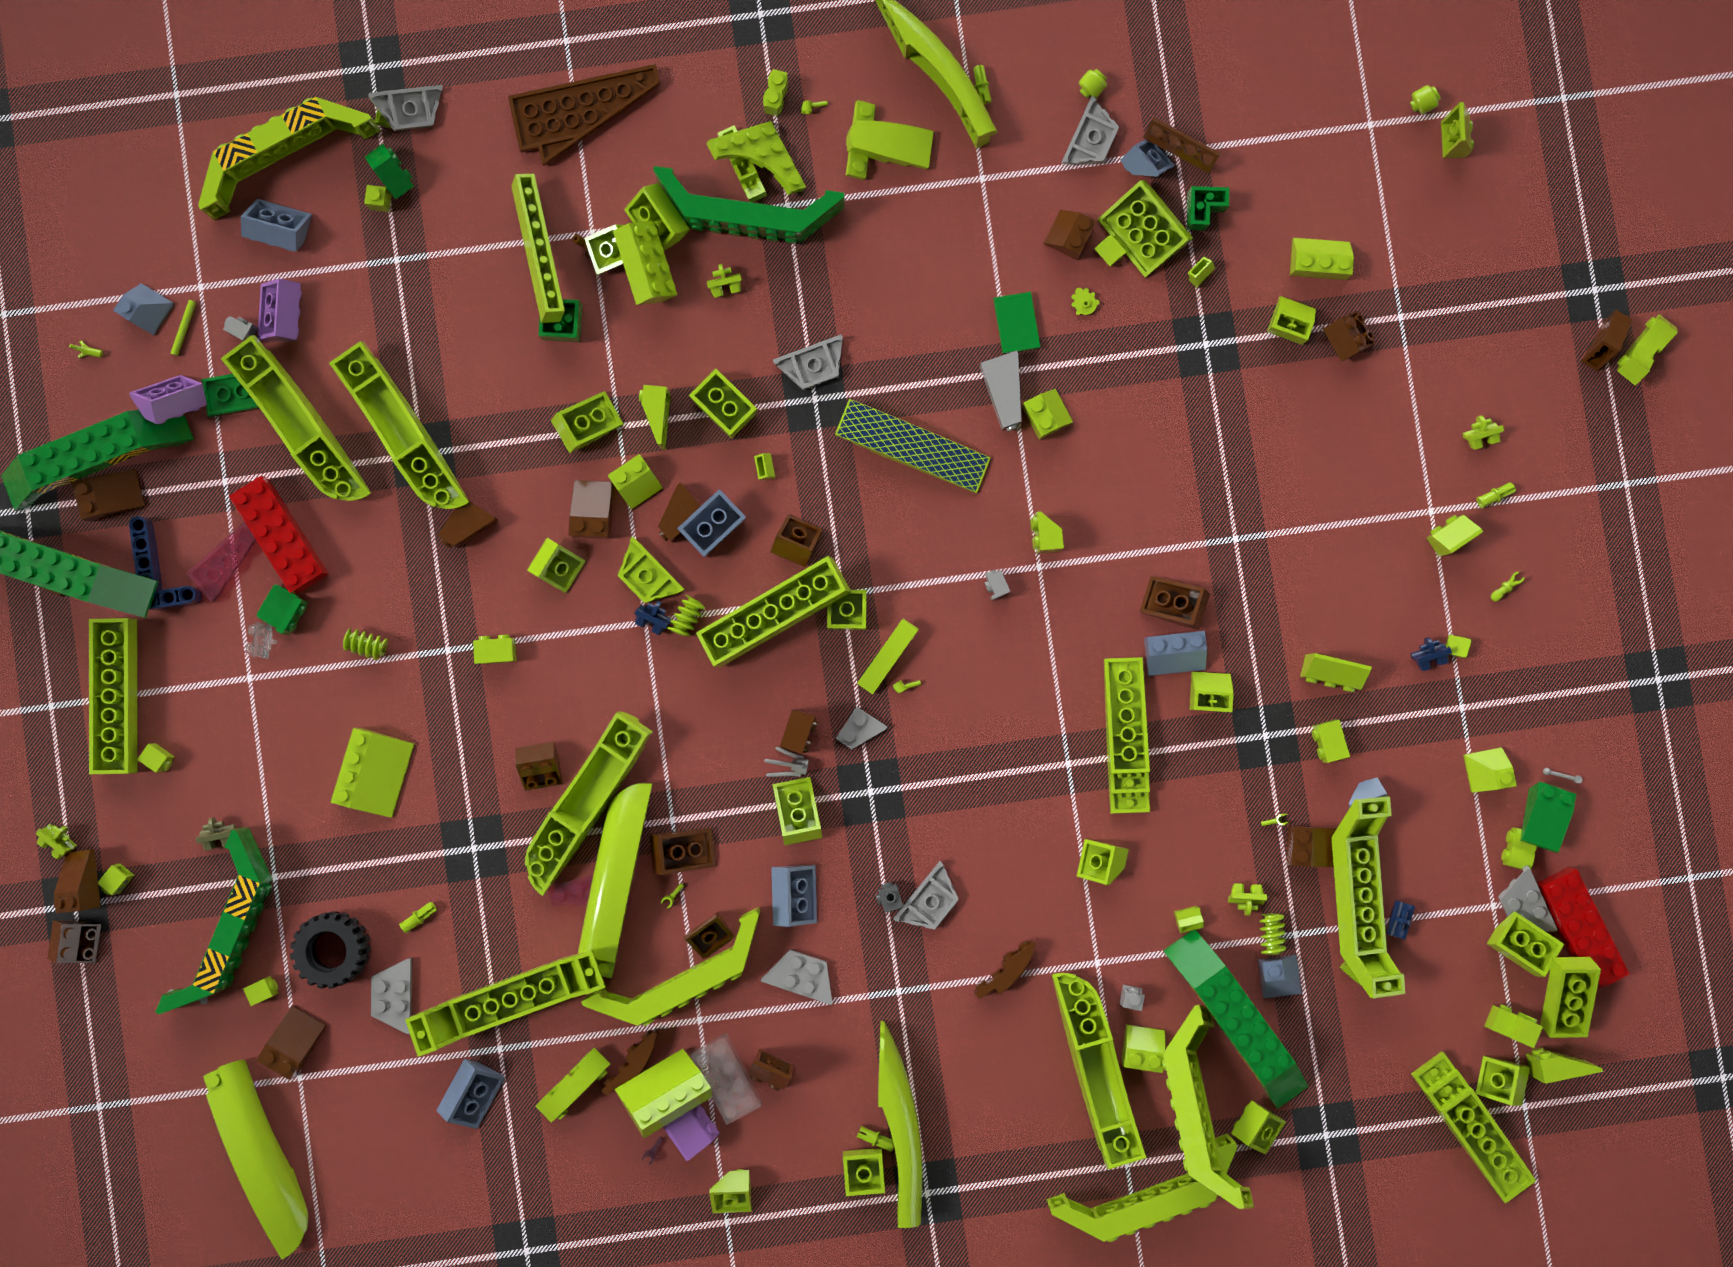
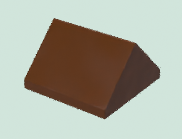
M716 912L688 932L684 939L704 959L732 939L734 934L720 914Z

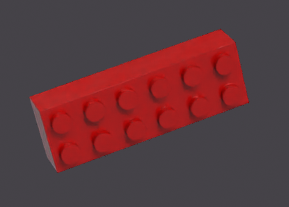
M261 475L229 495V498L289 593L297 595L329 575L269 478Z
M1567 867L1537 882L1538 888L1570 957H1591L1601 969L1597 991L1630 975L1578 870Z

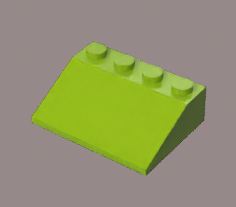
M1140 180L1098 218L1110 235L1112 234L1126 250V255L1144 277L1151 274L1193 239L1146 180Z
M353 728L331 803L392 818L414 743L363 728Z
M684 1049L679 1050L615 1089L643 1138L648 1137L713 1097L710 1085Z

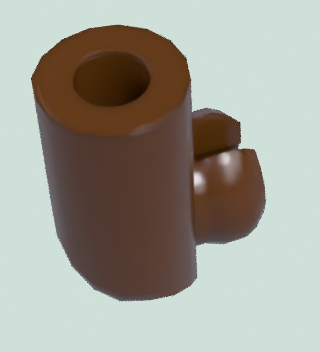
M578 234L574 235L573 243L586 249L585 256L591 259L584 237Z

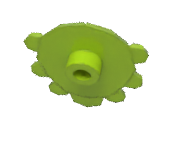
M1077 288L1075 294L1071 296L1074 299L1071 305L1076 308L1077 315L1091 314L1099 304V300H1096L1094 297L1095 293H1089L1088 288H1085L1084 291L1082 288Z

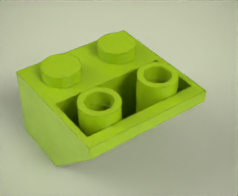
M1280 296L1267 332L1303 345L1308 341L1313 328L1316 309Z
M1041 511L1036 512L1032 519H1030L1031 531H1035V536L1032 538L1033 550L1036 549L1037 554L1060 552L1064 548L1062 529Z
M1192 672L1189 710L1232 712L1233 687L1231 674Z

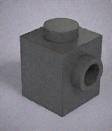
M892 881L881 884V888L878 889L879 894H876L878 905H883L885 913L902 908L903 903L897 884H892Z

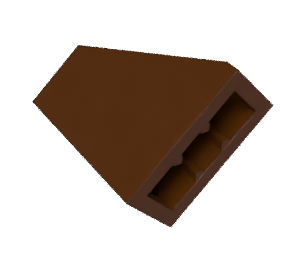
M1615 310L1602 324L1581 362L1598 371L1620 351L1633 319Z
M681 482L677 484L658 525L661 530L659 532L660 536L665 541L669 539L672 543L682 535L677 528L701 507Z
M469 501L466 505L454 509L437 536L442 538L441 543L449 548L452 545L458 548L497 523L498 519Z

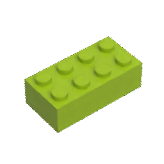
M627 223L614 230L613 233L636 305L662 303L677 296L675 284L655 223Z
M1552 957L1540 1023L1550 1038L1588 1037L1601 971L1591 957Z

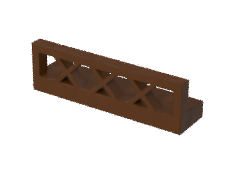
M1153 117L1143 136L1144 139L1207 173H1210L1221 154Z

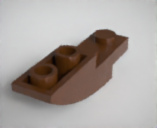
M1025 940L1018 945V950L1006 953L1001 961L1004 969H997L991 974L992 977L989 980H982L975 985L976 989L973 991L978 999H981L993 989H996L1000 995L1016 981L1033 955L1036 946L1033 940Z
M656 1028L652 1032L648 1030L641 1037L642 1041L638 1045L634 1043L627 1049L628 1054L625 1059L629 1064L627 1062L622 1064L617 1069L619 1073L615 1077L611 1075L603 1082L605 1086L601 1091L605 1096L610 1094L620 1083L623 1085L640 1074L654 1049L658 1035Z

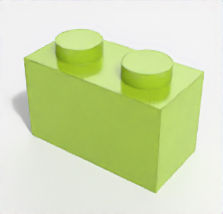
M498 635V639H490V636H480L479 640H473L474 664L517 662L516 642L514 638H510V635Z
M1339 719L1312 726V737L1314 741H1317L1319 747L1317 754L1323 763H1330L1350 757Z

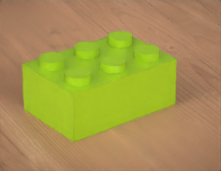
M717 369L689 395L690 399L731 439L758 413L757 408Z

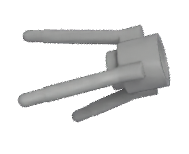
M780 747L775 749L795 758L792 760V763L771 759L764 760L766 763L791 767V771H794L767 773V777H800L801 774L806 775L808 760L804 759V756L797 755Z

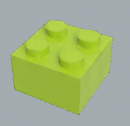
M851 590L849 594L828 605V630H866V590Z
M882 1148L843 1151L846 1196L885 1193Z

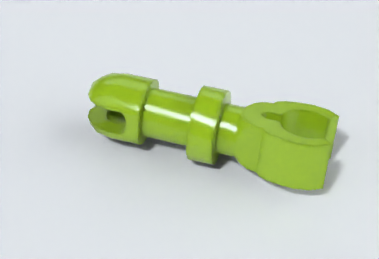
M1515 572L1508 582H1503L1501 584L1502 587L1491 594V599L1499 601L1505 593H1510L1515 585L1522 583L1525 577L1520 581L1516 580L1514 582L1515 575L1519 574V572Z

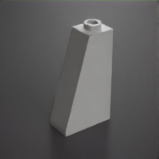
M1014 351L980 364V369L1001 430L1007 429V432L1017 429V425L1021 423L1018 352Z

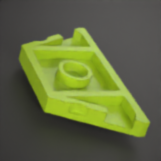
M634 537L630 539L627 553H625L618 577L644 603H649L685 590Z

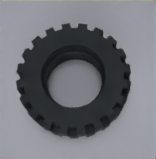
M338 911L326 912L304 922L300 926V930L295 932L293 936L295 941L291 942L290 946L291 949H294V952L290 954V959L295 960V964L292 966L294 970L298 969L300 971L298 976L302 980L308 979L307 984L311 986L316 984L317 988L321 989L326 987L329 989L336 988L358 977L357 975L365 969L364 965L370 959L367 955L371 952V946L367 944L370 937L369 935L365 936L363 931L366 928L364 925L359 926L357 924L359 922L358 919L355 917L350 918L347 913L339 914ZM325 932H333L339 935L346 945V958L339 967L331 968L325 966L316 955V941Z

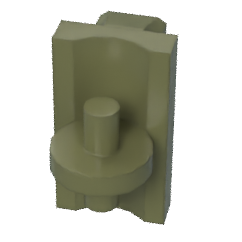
M215 817L209 818L208 824L203 825V830L200 831L199 837L195 838L196 843H201L204 850L207 851L214 849L217 846L215 840L220 839L222 846L225 847L231 830L236 829L235 824L224 826L223 821L217 822Z

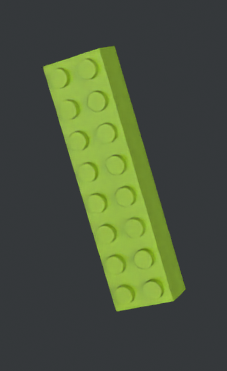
M827 556L696 632L713 667H722L844 597L851 590L834 558Z
M89 619V774L138 773L137 619Z

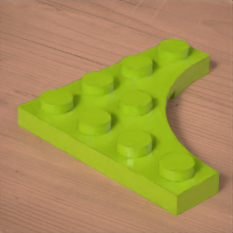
M771 121L710 139L706 143L715 160L737 159L741 157L749 159V162L761 168H767L774 174L773 177L781 184L787 195L803 191L806 188Z

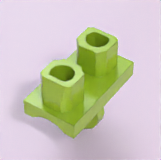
M718 264L719 270L712 273L713 277L721 276V278L707 281L708 289H711L714 298L724 295L721 285L729 284L731 293L740 292V281H742L740 273L725 277V274L732 273L731 267L723 269L722 264Z
M1481 415L1476 417V423L1471 424L1473 430L1463 432L1462 434L1463 438L1468 440L1470 448L1479 449L1483 447L1482 438L1487 437L1489 444L1500 442V432H1503L1504 428L1502 425L1498 426L1496 423H1492L1490 418L1485 420Z
M49 824L45 828L39 829L36 833L39 836L37 844L44 848L51 846L53 848L52 856L57 860L77 847L66 834L68 832L66 826L58 828L56 825Z
M1235 883L1228 897V903H1238V910H1244L1245 916H1250L1251 910L1257 911L1258 905H1263L1264 901H1267V894H1263L1262 885L1257 884L1250 886V893H1244V884Z

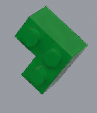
M382 144L365 156L373 171L395 199L414 187L410 181L413 177L407 169H401L399 165L402 163L391 147L387 149Z
M1191 186L1187 192L1186 230L1206 231L1210 225V212L1225 213L1229 207L1230 187Z
M562 299L565 311L560 322L541 323L539 317L538 336L542 340L580 343L583 308L580 300Z

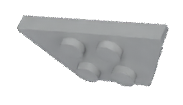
M442 85L372 92L368 96L394 131L433 126L443 87Z
M1091 96L1061 164L1103 163L1119 126L1114 120L1110 119L1106 110L1100 107L1095 97Z
M842 334L773 359V362L802 390L838 378Z
M941 861L936 864L893 919L895 921L935 930L959 899Z
M1524 866L1522 874L1517 879H1513L1508 888L1498 896L1505 914L1508 917L1511 913L1517 912L1545 932L1557 931L1556 925L1530 868Z
M790 949L761 979V982L832 1005L827 961Z
M408 958L371 977V1016L406 1034L410 1033L405 1019L412 1016V958Z

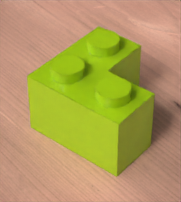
M1502 1004L1500 1008L1493 1005L1484 1026L1535 1048L1543 1026L1536 1024L1537 1019L1518 1012V1015L1511 1013V1008Z

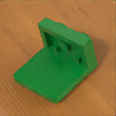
M275 584L258 610L257 617L277 628V632L290 635L295 630L300 616L305 613L309 602Z

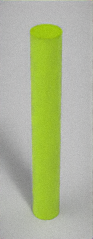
M188 301L170 354L179 355L197 303L195 301Z

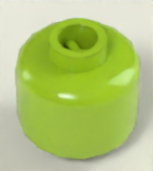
M1097 69L1088 70L1079 81L1080 92L1086 98L1090 96L1097 98L1106 88L1107 83L1105 80L1107 78Z
M1429 85L1413 92L1412 101L1410 102L1413 111L1426 114L1436 108L1440 100L1439 93L1434 86L1430 87Z

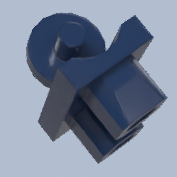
M657 601L655 605L648 603L647 607L640 605L634 613L637 615L636 625L645 627L647 622L650 621L654 623L651 631L657 635L662 634L670 625L672 619L665 616L666 610L660 608L662 605L660 601Z
M1430 637L1424 638V644L1419 646L1420 650L1410 654L1411 658L1416 661L1419 669L1426 671L1431 668L1430 660L1435 659L1438 665L1449 663L1448 654H1451L1452 651L1444 643H1439L1438 640L1432 641Z
M1395 900L1385 933L1406 940L1415 906Z

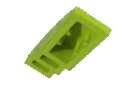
M735 125L718 132V136L736 132L737 129ZM741 157L737 159L729 158L749 202L752 203L767 196L753 163L749 162V159Z
M903 618L857 684L873 695L919 629Z

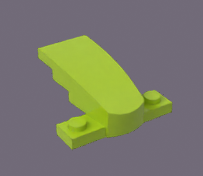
M860 100L855 102L853 123L846 137V146L849 153L845 176L860 180L866 179L868 157L883 163L889 161L905 167L910 165L925 170L929 168L934 131L898 123L873 121L875 104Z

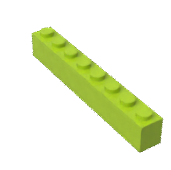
M515 174L511 187L541 323L560 322L565 310L535 175Z

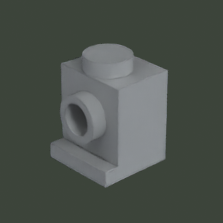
M229 316L225 320L223 330L244 341L251 335H255L258 327L239 316L237 319Z
M992 570L985 574L987 582L984 584L989 593H993L990 597L991 600L1011 592L1001 571L996 572V570Z
M1123 984L1119 1004L1125 1008L1142 1011L1145 997L1142 993V988Z

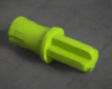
M977 65L973 68L976 80L975 88L978 90V94L985 105L987 104L986 101L988 103L992 102L988 87L990 83L987 81L984 66Z
M1509 482L1497 489L1492 488L1491 492L1477 497L1476 501L1480 508H1484L1494 502H1500L1502 498L1515 493V486Z
M429 902L418 911H413V915L399 924L401 929L408 933L418 924H423L426 918L437 911L436 906Z
M861 1125L859 1131L866 1133V1135L858 1132L857 1138L871 1143L873 1147L876 1145L892 1152L894 1149L892 1139L879 1134V1131L876 1133Z

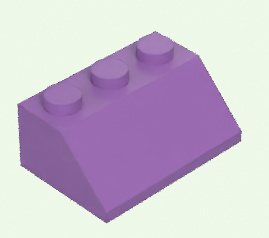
M276 279L261 284L257 337L259 341L290 342L297 340L299 335L298 318L300 316L299 300L302 294L300 283Z
M182 375L129 393L143 417L155 424L164 423L172 417H181L183 413L197 411L200 407L207 405L202 383Z
M700 1105L663 1127L686 1161L709 1145L719 1134L715 1124L712 1123Z

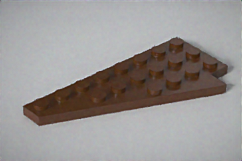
M656 64L508 96L520 152L539 149L542 165L549 164L661 85Z

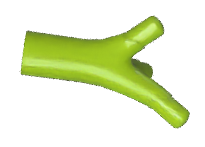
M82 340L79 341L81 346L69 345L70 348L82 352L78 355L79 359L87 355L99 358L103 356L102 350L88 347Z

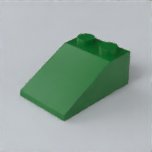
M1540 781L1530 787L1520 841L1558 853L1574 812L1576 794Z

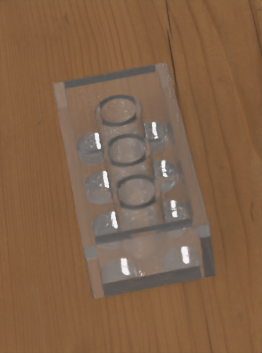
M727 1033L691 1052L690 1056L694 1064L711 1087L712 1098L726 1125L761 1107L762 1100Z

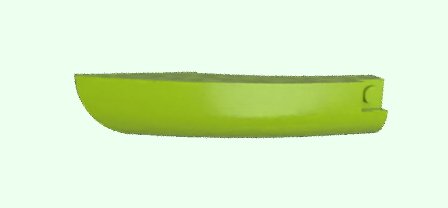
M875 0L904 58L911 59L938 85L960 116L975 148L977 149L989 143L991 136L998 132L974 85L952 53L923 22L897 1Z
M251 335L221 358L269 420L290 451V455L321 492L331 498L347 501L358 500L371 493L357 469L312 404L270 350L267 351L256 335Z
M358 342L329 362L369 420L390 454L392 461L417 496L433 507L444 509L458 508L469 503L457 479L430 435L365 342Z
M616 712L590 756L559 801L548 813L528 846L525 856V866H527L529 874L528 879L535 890L542 896L547 892L592 830L646 747L644 745L653 731L642 725L638 718L625 712Z
M638 783L628 786L613 798L607 810L578 953L593 950L602 977L612 978L652 788L651 783Z
M1069 973L1052 974L1075 1070L1106 1169L1145 1159L1146 1155L1119 1068L1113 1037L1099 995L1090 983L1077 975Z
M881 1021L878 1107H882L885 1113L897 1158L898 1228H912L921 1225L922 1151L919 1124L911 1086L903 1061L885 1021Z
M245 1059L237 1060L220 1066L217 1070L203 1076L209 1092L206 1096L223 1144L242 1188L280 1258L285 1259L296 1251L302 1243L304 1233L308 1227V1211L294 1170L290 1167L264 1113Z

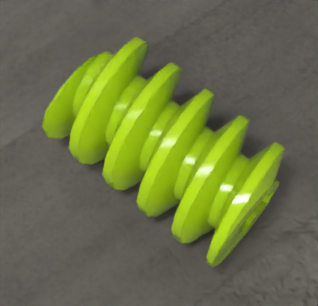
M685 594L688 600L681 601L685 607L678 606L681 614L675 613L674 616L678 620H671L670 622L674 627L667 628L683 637H690L691 634L687 629L694 630L691 622H698L695 616L702 615L698 609L705 610V607L701 602Z
M351 627L346 632L343 640V649L345 651L358 652L359 655H365L367 658L373 656L374 660H379L385 654L388 645L387 638L383 642H381V636L373 640V634L366 638L365 631L361 635H359V629L351 633Z
M1278 913L1260 914L1265 916L1264 919L1259 920L1260 923L1265 924L1260 930L1266 932V934L1260 936V938L1266 939V942L1261 943V946L1267 947L1261 953L1268 955L1282 954V951L1286 950V946L1281 945L1286 942V939L1280 937L1285 934V931L1280 929L1285 926V923L1280 922V920L1284 919V915Z

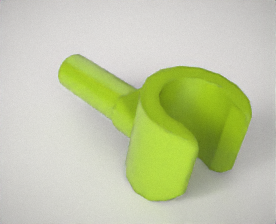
M808 100L804 101L801 113L811 114L812 108L827 106L828 103L827 101L816 103Z
M901 680L895 683L893 688L897 693H901L906 689L921 685V682L919 680L904 685Z
M1283 813L1279 814L1277 818L1262 821L1261 824L1262 826L1271 824L1287 825L1290 822L1284 823L1282 821V816L1288 815Z
M680 883L670 895H666L662 899L661 904L665 899L670 900V905L667 908H670L674 904V898L684 885Z

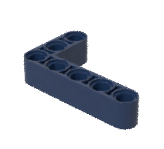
M140 516L133 517L129 522L135 572L137 575L159 581L154 594L155 603L153 606H150L149 610H163L199 603L202 599V592L196 587L182 586L163 590L153 522ZM143 521L144 527L142 530H139V524ZM146 540L147 546L142 549V542ZM148 559L149 566L145 568L144 562ZM190 591L193 592V597L191 600L188 599V593ZM171 594L174 595V600L172 603L169 602V596Z

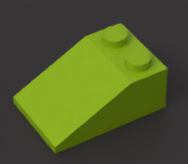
M1459 102L1441 121L1443 158H1466L1474 148V141L1471 139L1473 123L1470 121V114L1464 102Z
M644 385L643 390H640L639 401L644 408L658 446L661 450H665L671 393L667 387Z
M605 391L557 412L551 419L553 426L569 453L589 445L623 425L621 418Z
M806 777L773 784L784 846L822 838L811 778Z
M1534 1048L1532 1052L1526 1053L1528 1066L1530 1067V1076L1545 1084L1603 1072L1601 1067L1586 1060L1549 1051L1544 1048Z

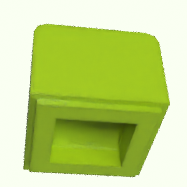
M1449 635L1446 647H1450L1452 651L1449 655L1466 658L1471 639Z

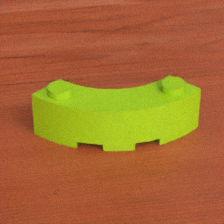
M1660 314L1656 318L1653 316L1647 321L1645 330L1632 344L1626 354L1617 362L1619 365L1617 371L1635 386L1650 372V368L1655 361L1653 360L1655 352L1660 353L1678 333L1677 327Z
M593 1048L569 1072L571 1076L567 1074L535 1107L551 1123L556 1118L561 1120L568 1112L566 1109L596 1078L600 1081L607 1074L605 1069L610 1063Z

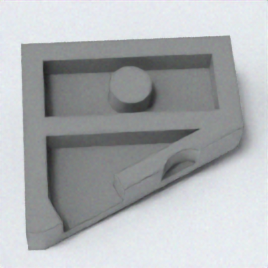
M856 707L836 739L853 749L884 731L887 726Z

